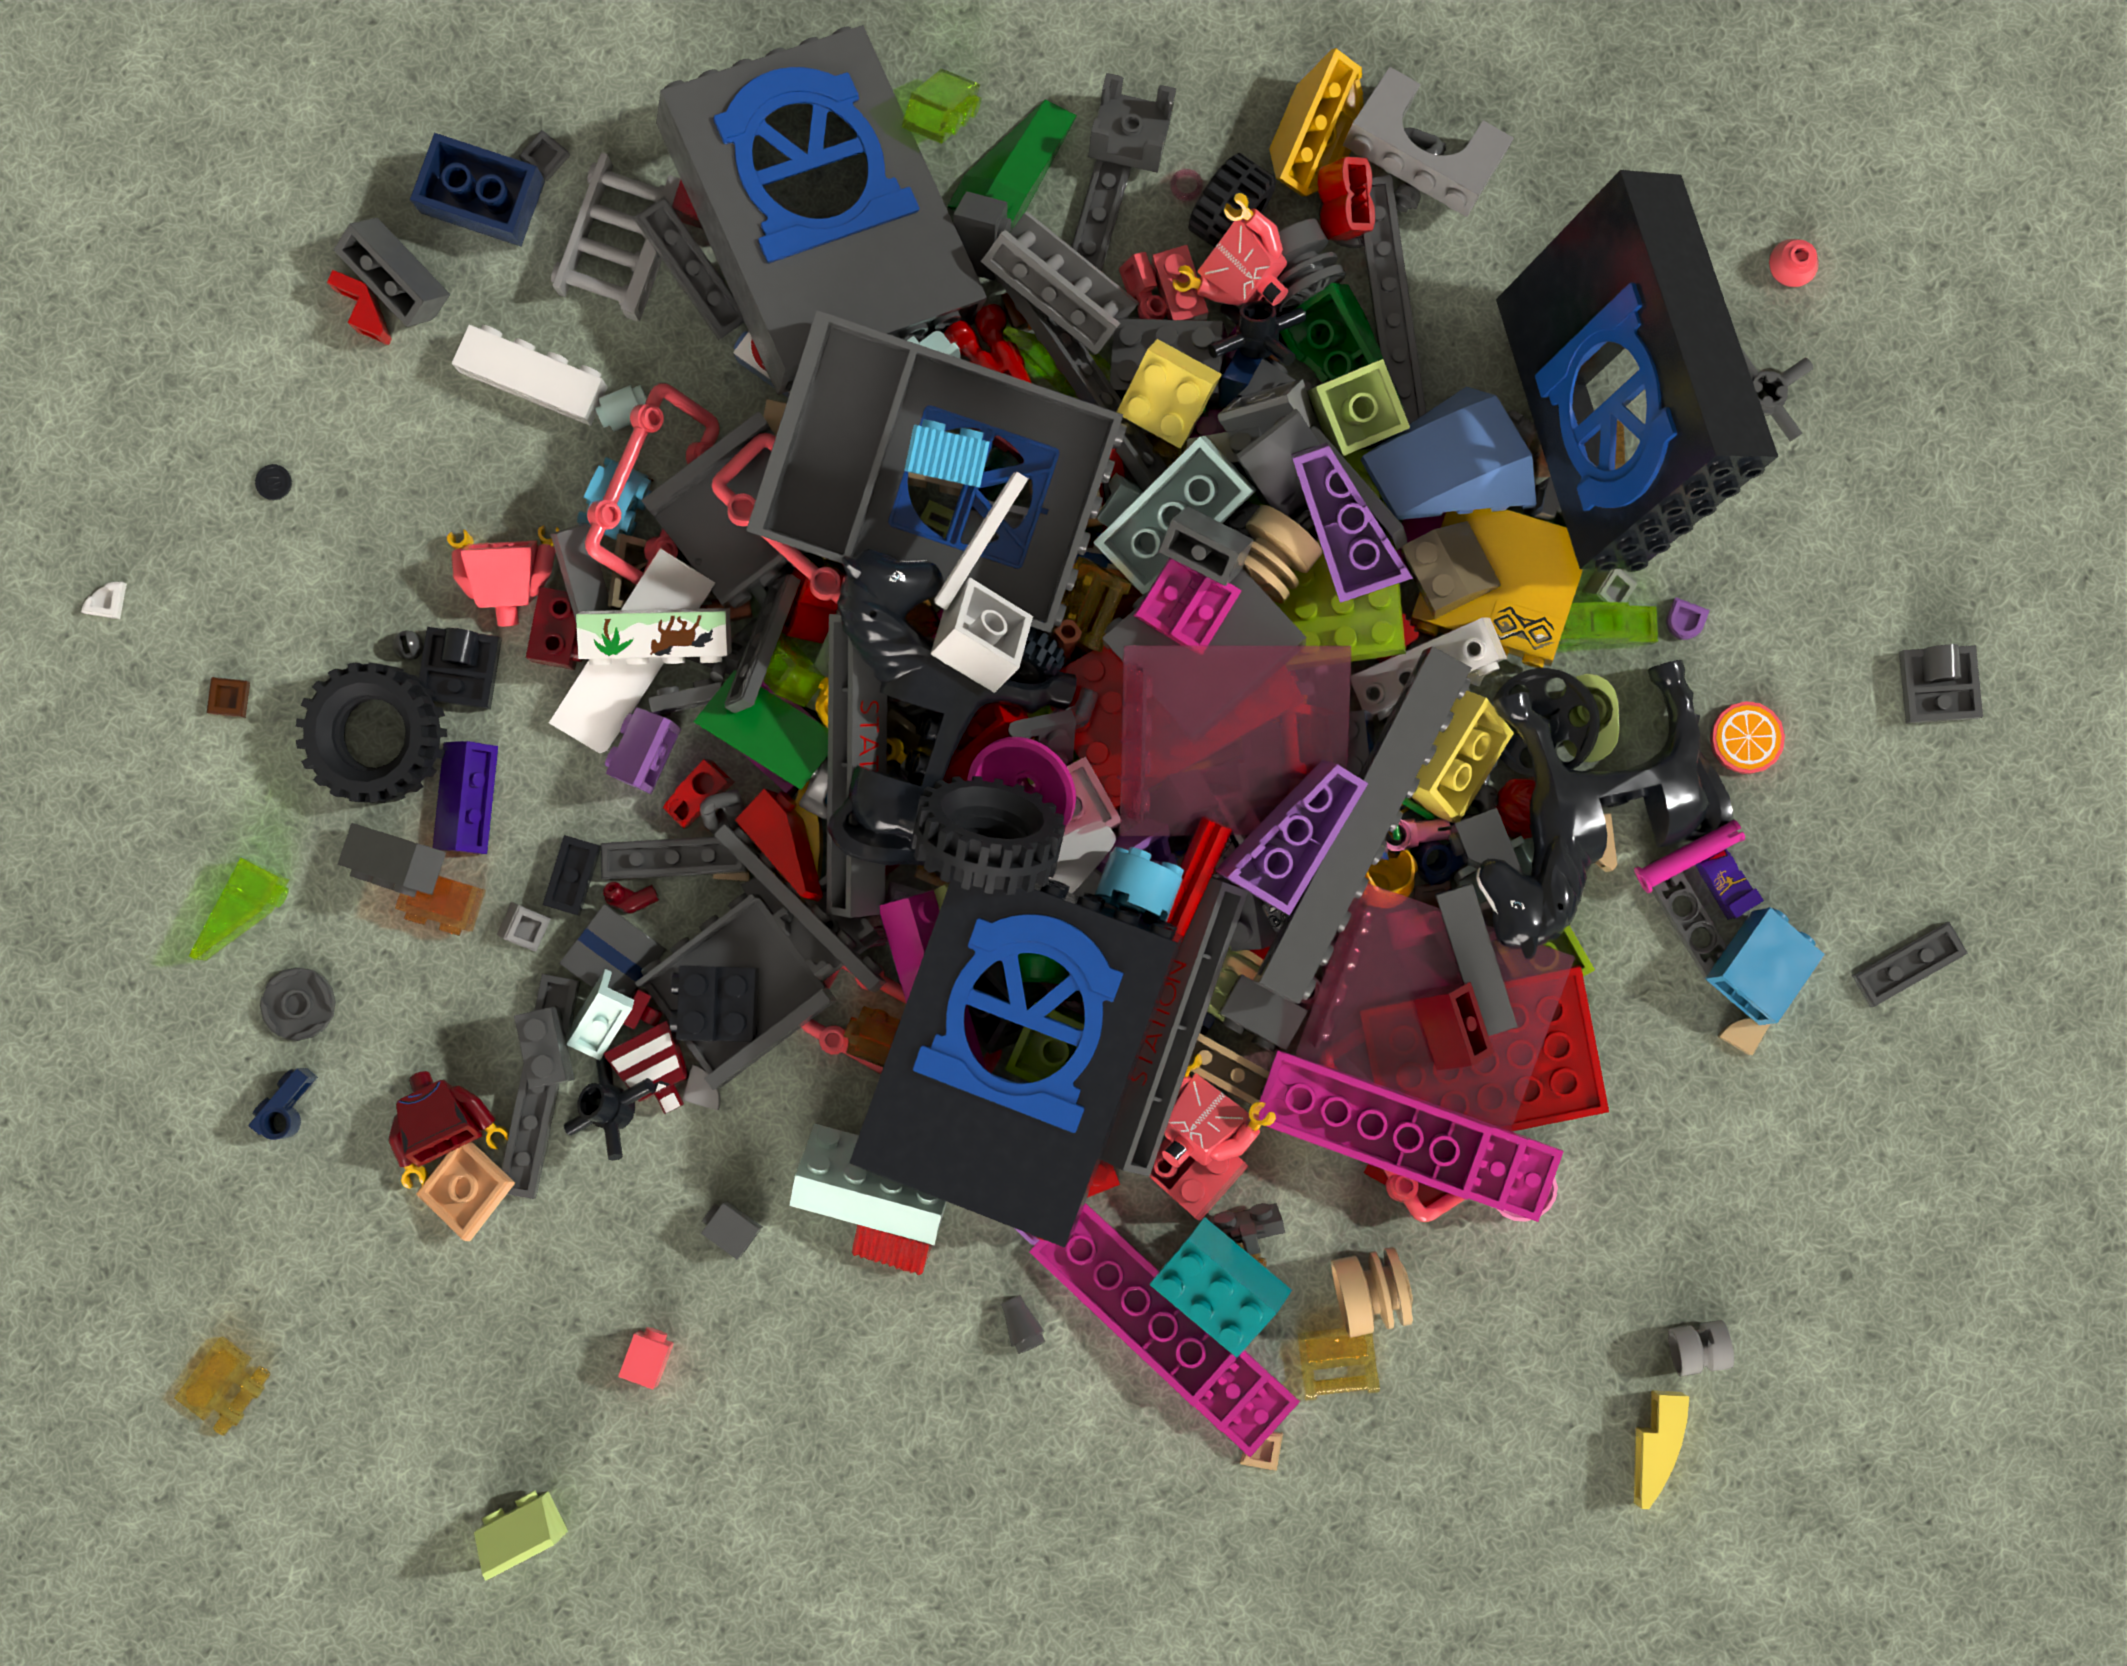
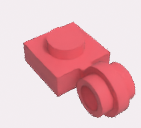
M1146 252L1133 254L1119 268L1126 292L1139 302L1138 316L1140 319L1163 320L1167 313L1165 301L1160 296L1152 295L1151 292L1157 286L1155 270L1150 264Z

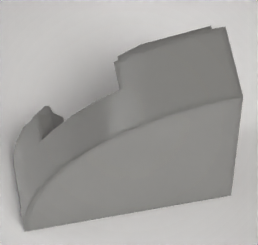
M692 1065L682 1100L719 1110L721 1101L719 1090L711 1089L704 1079L708 1074L703 1068Z

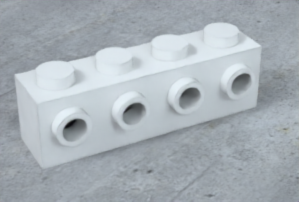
M1480 618L1408 650L1406 654L1397 655L1350 676L1349 679L1362 710L1372 713L1373 717L1378 716L1379 721L1387 719L1422 651L1432 646L1472 667L1468 676L1477 672L1478 676L1482 677L1499 670L1498 662L1507 659V656L1491 618Z

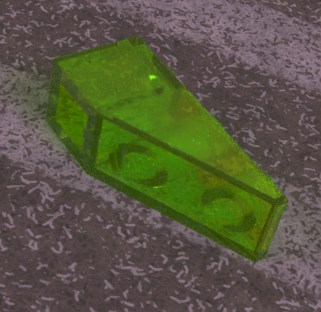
M781 631L763 681L774 694L805 707L818 690V686L825 676L790 637Z

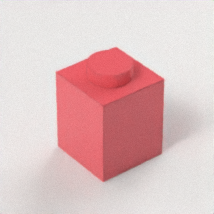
M646 1327L645 1332L639 1330L634 1333L618 1377L650 1389L656 1388L659 1385L674 1345L673 1342L666 1340L668 1334L651 1327Z

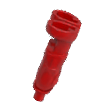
M987 305L975 317L976 330L983 341L990 347L991 352L989 353L982 350L975 332L967 322H955L945 330L944 335L951 344L955 342L959 347L960 355L969 358L971 363L1032 383L1025 369L1024 358L1018 347L1010 340L1006 341L1003 338L1007 318L1006 313L999 305Z

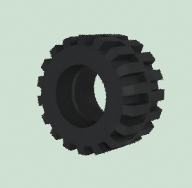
M1239 152L1233 155L1217 170L1200 195L1190 216L1189 231L1215 248L1234 222L1225 215L1226 203L1230 204L1234 209H1242L1241 205L1234 201L1235 194L1242 193L1248 198V208L1250 210L1255 208L1260 213H1263L1274 193L1276 177Z

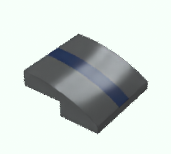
M604 904L560 961V964L592 988L597 983L604 969L612 972L608 988L630 998L638 987L635 982L643 977L641 970L656 959H660L666 948Z

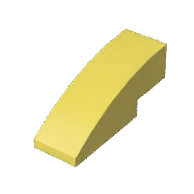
M1651 1391V1428L1636 1427L1634 1503L1641 1509H1650L1663 1490L1679 1455L1686 1429L1689 1396L1682 1392Z

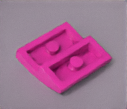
M1169 557L1133 616L1182 646L1202 655L1242 590L1231 583L1224 586Z

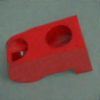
M703 759L675 789L674 794L666 801L663 809L685 829L701 816L700 804L705 798L725 792L735 781L713 760Z

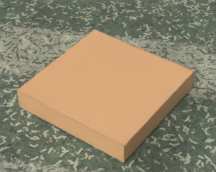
M470 1142L447 1153L416 1195L462 1240L471 1241L515 1182L473 1142Z

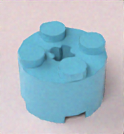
M606 457L604 460L605 468L600 465L598 466L584 495V498L587 499L586 504H588V508L593 502L603 500L619 462ZM632 469L617 503L621 510V520L613 529L605 530V536L617 540V534L633 535L637 522H634L637 508L645 510L646 506L641 500L652 492L649 490L651 480L648 479L647 475ZM580 511L577 523H588L589 527H591L587 518V511L586 513Z
M1115 847L1114 851L1109 855L1094 895L1102 897L1106 900L1105 903L1118 909L1120 906H1124L1141 914H1145L1148 911L1152 913L1150 920L1156 921L1158 919L1166 922L1181 885V877L1184 870L1168 862H1162V865L1150 861L1152 855L1144 850L1130 847L1129 850Z

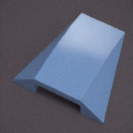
M1467 386L1409 424V429L1393 435L1361 458L1362 464L1388 509L1398 520L1441 516L1443 512L1456 511L1458 514H1469L1474 509L1491 508V512L1504 511L1509 506L1520 505L1522 509L1534 508L1537 504L1533 459L1530 450L1497 395Z

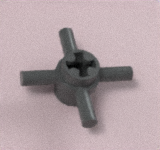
M1742 350L1756 392L1759 393L1764 386L1766 387L1765 391L1769 395L1765 396L1762 400L1759 398L1764 416L1771 415L1790 442L1793 441L1802 432L1783 405L1788 397V386L1813 370V364L1805 357L1781 374L1773 371L1758 372Z

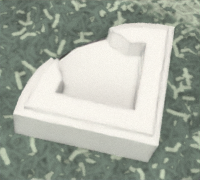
M124 582L105 584V586L94 592L92 596H88L81 612L120 619L127 584Z

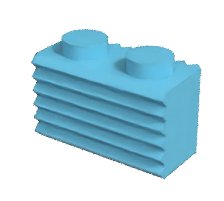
M923 419L922 426L914 425L904 471L980 488L990 443L989 441L982 440L983 432L961 428L960 435L945 432L946 424Z

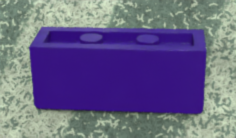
M470 741L444 742L443 750L446 751L441 760L432 848L441 851L487 854L498 746Z

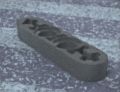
M1683 872L1668 879L1672 887L1679 883L1682 887L1681 890L1671 892L1665 898L1662 892L1669 890L1665 882H1662L1652 887V893L1701 974L1706 978L1715 964L1711 957L1703 961L1701 954L1709 953L1718 946L1720 952L1713 954L1718 961L1727 945ZM1677 896H1684L1690 901L1691 910L1684 917H1680L1673 912L1672 902ZM1697 927L1706 929L1710 935V941L1704 948L1696 947L1691 941V934Z

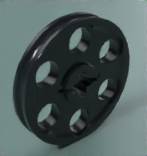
M1551 668L1526 670L1509 679L1498 690L1492 702L1509 696L1512 689L1517 685L1526 686L1530 692L1532 710L1543 717L1553 715L1549 722L1551 725V738L1556 753L1558 745L1566 740L1573 742L1577 748V753L1573 760L1569 762L1561 760V762L1570 770H1574L1581 765L1592 752L1600 729L1598 706L1589 689L1571 674ZM1554 678L1562 679L1566 685V692L1559 699L1550 698L1546 691L1548 682ZM1577 706L1585 707L1590 714L1588 723L1582 727H1576L1570 721V713ZM1517 732L1509 740L1499 758L1514 771L1534 777V769L1527 768L1521 761V754L1527 747Z

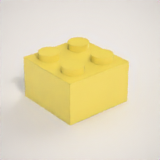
M1157 339L1147 349L1117 413L1123 414L1125 419L1181 449L1190 437L1222 374Z

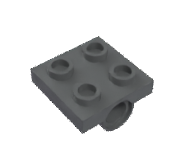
M1946 644L1899 652L1906 724L1972 720L1983 717L1976 645L1958 646L1957 644Z

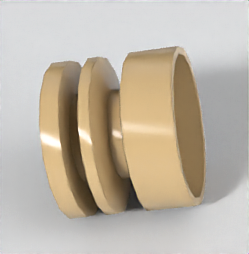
M1261 505L1246 523V529L1255 541L1242 568L1272 601L1279 604L1285 603L1290 596L1287 588L1295 589L1299 584V580L1290 568L1302 573H1308L1321 556L1322 548L1304 528L1287 515L1270 506Z
M1394 1247L1385 1248L1383 1251L1385 1266L1381 1265L1376 1251L1369 1252V1269L1364 1271L1355 1255L1331 1260L1332 1276L1338 1304L1349 1338L1374 1333V1315L1380 1314L1387 1329L1394 1328V1310H1396L1402 1326L1412 1324L1413 1298L1406 1269L1399 1260Z

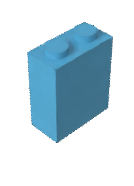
M1771 907L1751 912L1705 978L1758 1025L1779 1022L1825 955L1815 946L1816 943L1813 938L1797 931L1788 923L1789 919L1784 913Z

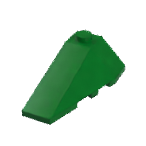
M1045 99L963 176L948 204V208L956 211L966 191L1007 202V218H1010L1012 221L1011 232L1026 212L1077 115Z
M1329 284L1324 290L1295 308H1302L1306 314L1305 322L1280 331L1287 347L1295 354L1296 358L1300 362H1304L1315 372L1316 377L1323 383L1383 359L1366 315L1349 284Z

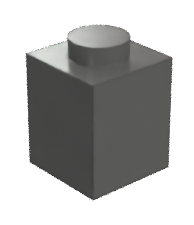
M726 1201L721 1206L714 1204L702 1220L707 1226L701 1234L737 1260L742 1257L763 1226L729 1201Z

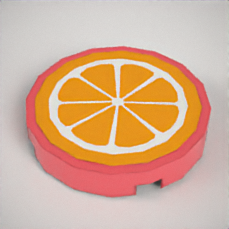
M1745 701L1729 706L1718 714L1710 733V744L1714 756L1722 766L1740 774L1749 775L1766 770L1778 760L1784 748L1785 734L1782 722L1771 709L1761 703Z

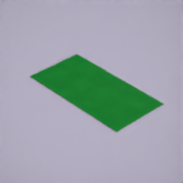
M734 670L693 722L802 790L828 756V728L762 687L759 689L753 706L737 713L726 709L724 703L737 672Z

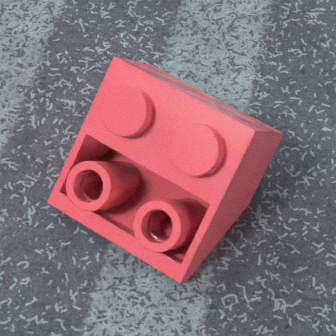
M1166 1138L1160 1145L1150 1178L1195 1219L1201 1221L1249 1166L1239 1156L1223 1161L1213 1160L1208 1165H1201L1191 1156H1188L1179 1167H1174L1162 1155L1163 1150L1171 1143Z

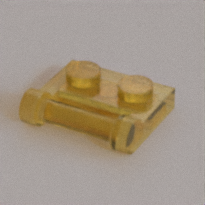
M1078 556L1074 569L1079 571L1073 590H1065L1061 604L1067 606L1063 620H1073L1080 628L1082 634L1078 642L1090 649L1102 652L1104 648L1102 638L1106 635L1104 631L1111 623L1123 594H1128L1132 583L1113 574L1090 559ZM1108 586L1110 587L1091 632H1089L1087 629L1104 590Z
M1345 1327L1297 1333L1305 1401L1317 1400L1319 1395L1367 1390L1368 1394L1380 1392L1372 1333L1349 1338ZM1364 1364L1365 1375L1318 1381L1314 1379L1313 1370Z

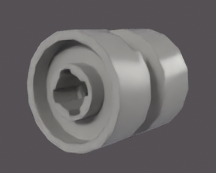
M1723 1320L1701 1323L1697 1330L1691 1325L1669 1329L1668 1340L1671 1357L1678 1376L1701 1374L1704 1367H1707L1712 1372L1733 1368L1734 1351L1732 1341Z

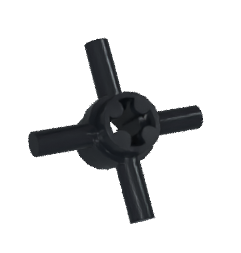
M1264 301L1248 302L1240 309L1236 305H1221V313L1236 324V334L1209 344L1208 351L1212 358H1217L1239 349L1243 355L1249 358L1260 359L1272 354L1286 366L1294 362L1296 356L1279 341V332L1306 321V314L1302 308L1276 317V308Z
M603 1055L601 1060L596 1059L599 1084H588L582 1090L577 1101L579 1115L566 1122L564 1130L568 1135L572 1136L592 1124L603 1128L608 1160L616 1161L623 1157L619 1129L625 1128L633 1119L635 1101L653 1092L655 1086L649 1078L626 1090L615 1086L613 1083L612 1067Z

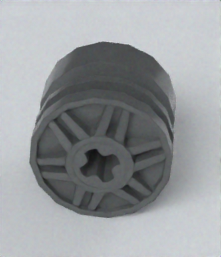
M1315 218L1295 223L1279 231L1283 247L1282 254L1287 260V265L1277 279L1288 289V293L1276 307L1279 312L1284 313L1292 311L1309 298L1324 290L1329 284L1341 283L1345 279L1346 272L1341 265H1335L1338 260L1336 253L1327 252L1320 254L1328 245L1329 240L1319 221Z

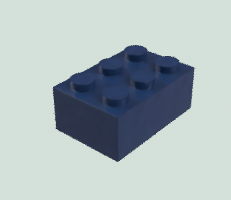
M434 132L410 200L421 214L522 247L545 179L537 166Z

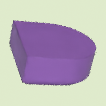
M1675 597L1667 615V628L1678 639H1692L1702 631L1710 610Z

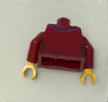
M422 1071L415 1073L409 1078L413 1093L397 1101V1115L394 1116L388 1138L399 1167H404L405 1169L401 1178L402 1184L406 1188H412L411 1173H416L423 1185L428 1179V1172L422 1165L482 1137L480 1130L487 1132L486 1142L492 1149H498V1146L492 1141V1133L501 1132L508 1141L509 1132L505 1127L494 1124V1116L479 1097L462 1086L452 1087L445 1080L433 1082L430 1072Z

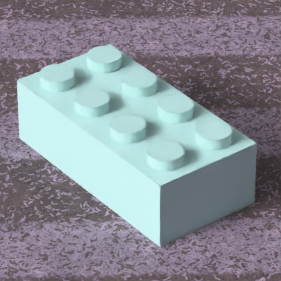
M1200 436L1093 543L1142 594H1145L1149 591L1169 559L1168 556L1160 553L1159 550L1171 520L1178 513L1189 506L1223 524L1257 489L1206 436Z
M814 1123L795 1174L790 1206L934 1245L947 1201L850 1164L849 1162L859 1135Z

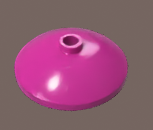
M1006 737L987 745L973 760L967 781H972L973 776H981L983 781L994 782L995 778L1002 779L1003 784L1014 787L1016 784L1025 786L1024 792L1029 794L1037 792L1043 795V803L1052 802L1057 806L1055 813L1063 814V825H1066L1065 828L1072 819L1076 805L1075 786L1066 765L1051 749L1032 739ZM1027 778H1030L1035 783V786L1030 785Z

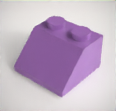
M636 707L634 713H628L623 721L620 733L624 735L619 746H613L606 758L605 766L608 767L606 774L648 794H652L681 728L665 717Z

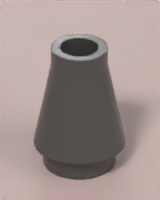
M1021 1295L1001 1304L1011 1347L1015 1346L1018 1354L1029 1351L1046 1342L1042 1335L1045 1332L1026 1306Z

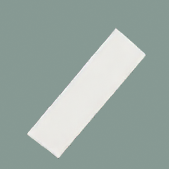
M660 548L621 610L699 609L715 582ZM650 657L647 664H626V658H612V664L590 665L588 661L549 723L598 753L608 751L619 734L624 719L628 713L633 712L664 664L663 657Z

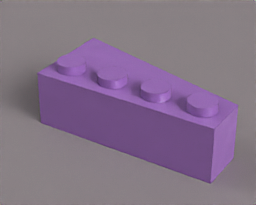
M1326 442L1292 454L1291 456L1340 603L1412 579L1410 572L1328 443Z

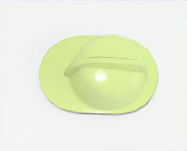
M1584 674L1576 678L1592 693L1600 716L1597 742L1590 755L1584 761L1592 763L1603 760L1612 753L1618 743L1619 704L1616 691L1608 680L1599 675ZM1565 686L1564 690H1563L1562 693H1561V697H1562V696L1565 694V692H1566V686ZM1583 706L1575 707L1570 713V721L1576 727L1585 726L1590 719L1589 711ZM1569 740L1563 741V745L1568 753L1575 757L1577 753L1575 744Z

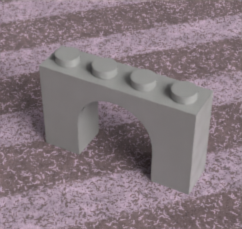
M1389 67L1352 123L1343 146L1355 154L1367 158L1368 161L1381 167L1386 172L1393 174L1419 191L1426 193L1450 209L1467 217L1504 158L1514 138L1483 120L1468 145L1456 154L1435 155L1420 149L1406 135L1402 119L1410 108L1421 84Z

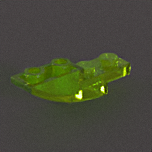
M1629 602L1572 603L1558 646H1580L1584 643L1653 645L1658 642L1656 606H1629Z

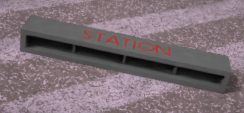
M829 614L827 826L832 814L848 797L852 775L857 765L886 773L887 695L880 693L881 681L874 676L873 668L864 662L859 652L852 645L849 636L843 631L840 614ZM851 813L848 817L849 823L853 825H858V822L853 818ZM827 830L826 913L849 918L879 915V906L885 904L886 897L885 865L846 855L835 845Z
M1211 878L1181 943L1101 1160L1123 1171L1150 1177L1248 891Z

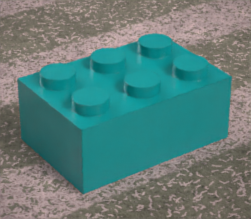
M1205 1217L1149 1284L1236 1358L1273 1319L1292 1292L1291 1288Z

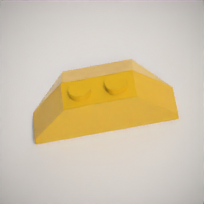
M1337 48L1331 49L1296 85L1269 148L1276 179L1302 197L1318 191V174L1321 167L1349 156L1351 150L1344 147L1343 144L1352 123L1364 107L1363 91L1360 83L1362 67Z

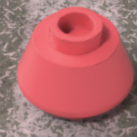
M1800 239L1782 241L1773 249L1769 259L1770 271L1774 278L1788 287H1800L1810 282L1816 275L1819 265L1817 252L1813 245Z

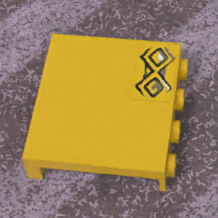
M1491 508L1474 509L1469 514H1458L1456 511L1446 512L1441 527L1468 521L1501 586L1437 619H1434L1420 592L1411 617V624L1417 625L1416 630L1421 633L1437 636L1438 632L1447 634L1480 618H1491L1507 657L1508 654L1521 657L1523 664L1534 668H1543L1544 665L1551 667L1583 569H1579L1567 527L1510 510L1491 512Z

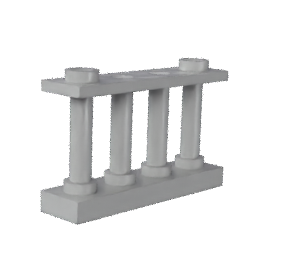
M601 152L598 162H593L589 169L587 178L589 187L562 261L557 262L553 268L551 282L558 295L565 298L570 285L617 300L626 318L640 322L662 259L633 219L634 216L601 206L600 202L607 185L655 202L665 196L672 206L681 179L669 175L665 186L660 185V187H656L612 172L613 164L608 154ZM594 219L642 234L645 239L642 251H637L634 254L589 239L588 235ZM582 252L630 267L631 272H634L630 284H625L621 287L576 272Z
M1027 211L1010 233L1004 230L998 236L981 260L985 266L1095 355L1121 324L1115 318L1127 319L1139 304L1136 299Z

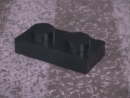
M564 835L542 905L574 915H581L601 850L600 845Z

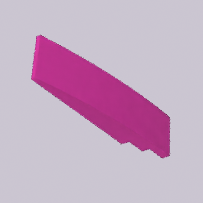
M1280 1050L1277 1051L1259 1101L1266 1103L1259 1112L1260 1120L1265 1119L1269 1112H1274L1276 1115L1274 1123L1267 1127L1466 1200L1471 1199L1539 1222L1564 1153L1562 1149Z
M1084 1204L1076 1229L1065 1248L1040 1239L1029 1251L1189 1404L1201 1412L1249 1457L1256 1452L1299 1404L1300 1401L1245 1349L1236 1358L1149 1284L1158 1274L1159 1270L1088 1204Z

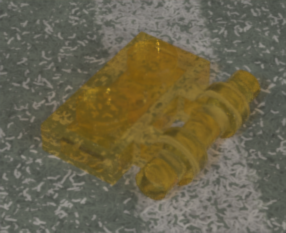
M223 1336L217 1340L174 1399L202 1420H206L213 1410L218 1412L220 1418L213 1426V1429L218 1434L225 1436L232 1426H237L244 1417L242 1412L253 1398L257 1399L265 1389L263 1384L271 1373L261 1366H258L252 1376L243 1371L252 1358ZM235 1382L241 1390L234 1400L229 1403L223 1397Z

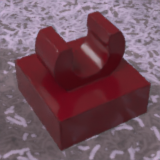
M637 987L632 997L634 1000L632 1010L623 1024L635 1029L641 1019L652 1026H657L663 1013L647 1005L651 995Z

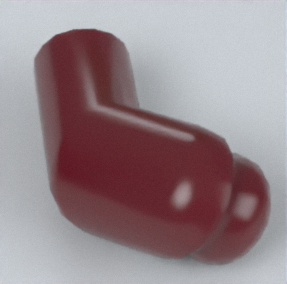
M609 882L603 889L606 903L627 914L635 913L660 901L652 884L634 892L621 886L618 882Z

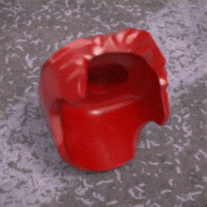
M1512 779L1506 782L1498 792L1497 796L1499 798L1496 808L1509 837L1515 839L1520 836L1523 839L1532 838L1530 830V799L1535 787L1534 780Z

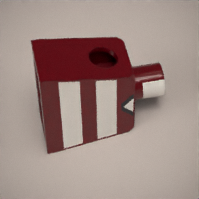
M665 1021L603 1053L628 1088L646 1078L653 1081L655 1090L638 1099L639 1102L655 1096L664 1114L684 1105L675 1085L688 1079L689 1073L679 1041L676 1040V1032H671L670 1021Z

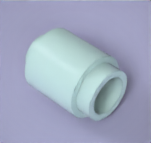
M629 385L600 397L601 406L595 409L603 427L611 426L613 432L631 425L630 414L632 409L637 405L645 404L647 397L641 385L634 388Z

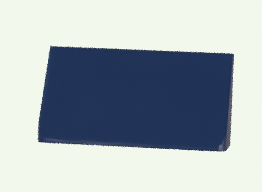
M1239 349L1236 350L1221 379L1219 396L1221 407L1225 408L1249 385L1263 358H1249L1243 355Z

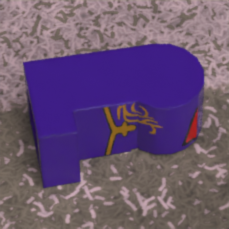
M1727 849L1695 865L1727 920L1741 916L1764 901L1757 889L1752 888L1743 872L1738 869L1734 858Z

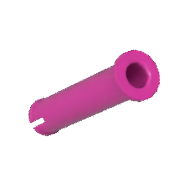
M1733 819L1718 829L1643 868L1635 867L1634 872L1640 885L1649 894L1653 891L1652 887L1728 847L1744 841V832L1739 833L1737 831L1741 829V826Z

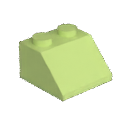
M1383 359L1307 391L1324 436L1342 456L1410 428Z
M536 1490L515 1501L517 1508L507 1513H504L503 1509L499 1508L481 1518L484 1525L478 1528L474 1535L481 1572L485 1581L552 1547L568 1532L549 1491L538 1496Z

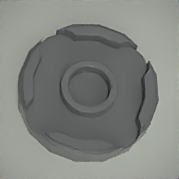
M297 967L283 970L272 977L265 986L266 989L260 1001L263 1021L271 1032L285 1039L296 1041L313 1038L325 1030L334 1016L336 1004L333 988L324 976L314 970Z

